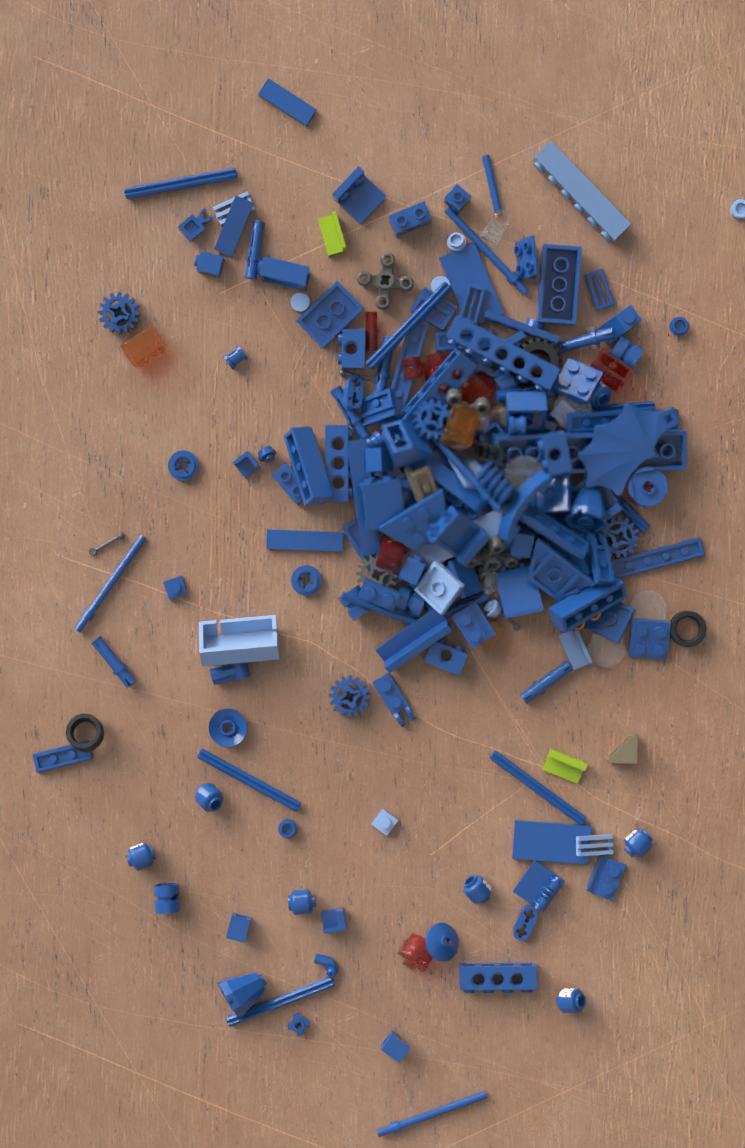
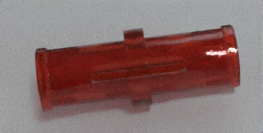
M365 312L366 351H377L379 329H377V312Z

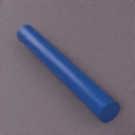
M484 155L482 160L494 212L498 213L502 211L491 160L489 155Z

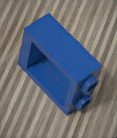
M264 256L263 261H259L257 268L258 275H260L262 281L304 291L307 290L311 273L309 266Z

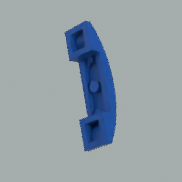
M542 470L537 472L520 486L507 504L500 521L498 536L508 544L511 543L520 530V527L516 525L517 521L537 492L541 495L544 494L553 481L551 476Z

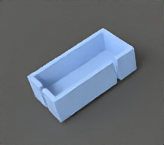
M276 615L220 620L222 635L218 633L216 620L199 622V653L202 666L279 660Z

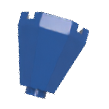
M583 485L575 495V499L571 502V511L565 512L564 520L568 521L569 528L588 533L589 529H594L593 532H599L607 523L601 490L597 486L587 488Z
M254 972L226 978L217 984L232 1012L239 1018L266 990L264 985L267 983L262 974L258 975Z

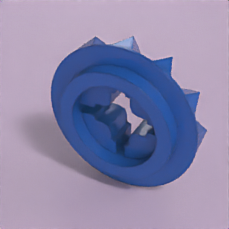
M181 450L170 457L168 469L175 479L187 481L198 473L199 463L193 453ZM179 459L184 463L191 461L187 465L188 473L184 469L177 471L181 466Z
M300 566L292 574V587L300 595H313L321 587L322 577L313 566ZM308 573H310V575H309L310 578H309V579L312 580V582H315V583H314V584H312V583H311V584H307V586H305V589H304V588H303L304 582L301 581V579H298V578H299V577H301V578H302V577H306V575H308Z

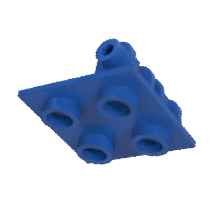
M532 235L515 242L516 272L520 281L526 278L535 279V275L539 274L535 237Z
M534 860L513 892L544 913L565 883V880Z

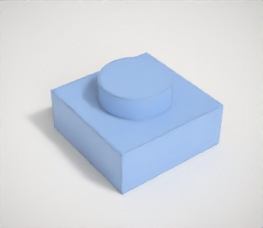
M382 809L371 825L387 836L398 819L385 809Z

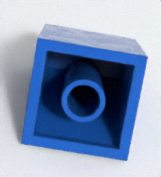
M527 562L517 564V568L510 570L508 567H501L498 569V572L494 573L502 614L505 619L544 611L538 586L527 579L529 570Z

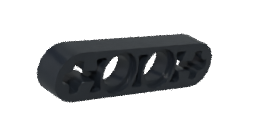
M453 435L445 436L443 441L454 443V446L448 447L458 456L485 462L492 461L494 464H502L508 458L507 449L499 445ZM462 442L467 444V451L464 453L460 451V444ZM480 445L485 449V453L481 457L477 454V448ZM499 452V454H501V458H498L494 455H490V453Z

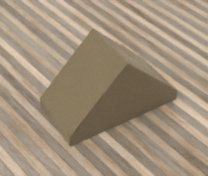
M632 732L605 759L609 763L637 764L638 736Z

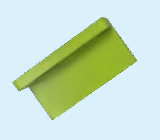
M336 211L332 212V215L319 218L318 222L328 257L347 252Z
M550 748L543 765V770L577 784L588 764Z

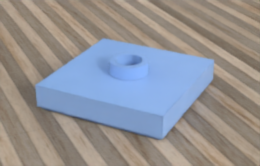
M436 560L423 576L415 591L440 615H444L465 585Z

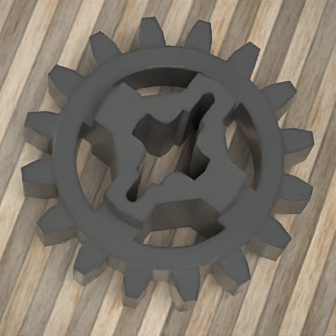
M377 554L376 558L373 559L372 555H369V561L363 559L364 565H358L361 572H356V575H360L361 578L357 582L363 583L365 578L383 585L384 577L390 574V578L384 586L389 587L390 584H396L392 579L398 577V575L393 574V571L397 568H391L390 565L393 561L386 562L387 556L380 559V555ZM376 562H381L388 568L381 569L377 567ZM370 564L371 570L369 574L364 575L365 568ZM375 569L378 572L386 571V573L380 576V580L368 577L374 573L373 570Z

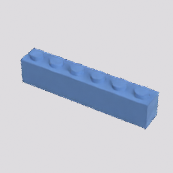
M552 141L534 157L535 168L539 172L543 171L548 176L547 180L553 186L557 185L561 189V195L566 200L570 199L575 204L574 208L580 214L584 213L587 216L588 223L593 228L597 227L601 231L600 235L607 242L610 240L613 243L629 228L631 223Z
M501 504L503 508L498 513L493 507V511L488 514L483 511L473 521L483 527L490 538L498 535L500 521L507 504ZM438 544L423 545L416 550L408 548V553L403 555L405 560L410 555H421L425 558V562L429 563L426 569H429L436 560L441 563L453 557L451 553Z

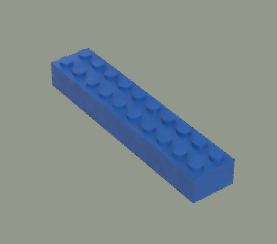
M667 429L654 446V452L660 454V456L646 459L634 471L645 467H651L658 471L687 470V431L683 429ZM553 432L525 433L522 436L520 434L509 436V433L492 434V444L505 447L508 451L507 460L502 464L492 463V468L497 466L496 474L503 472V475L536 474L542 470L541 460H543L542 452L539 453L537 441H540L539 435ZM565 432L572 471L569 473H586L585 466L578 458L577 453L586 449L592 442L594 432ZM552 449L549 453L551 459L558 455L557 449ZM492 452V455L501 458L499 452Z

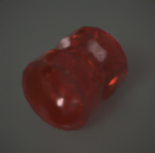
M420 357L401 360L402 366L405 369L403 373L404 379L423 376V371L420 369Z

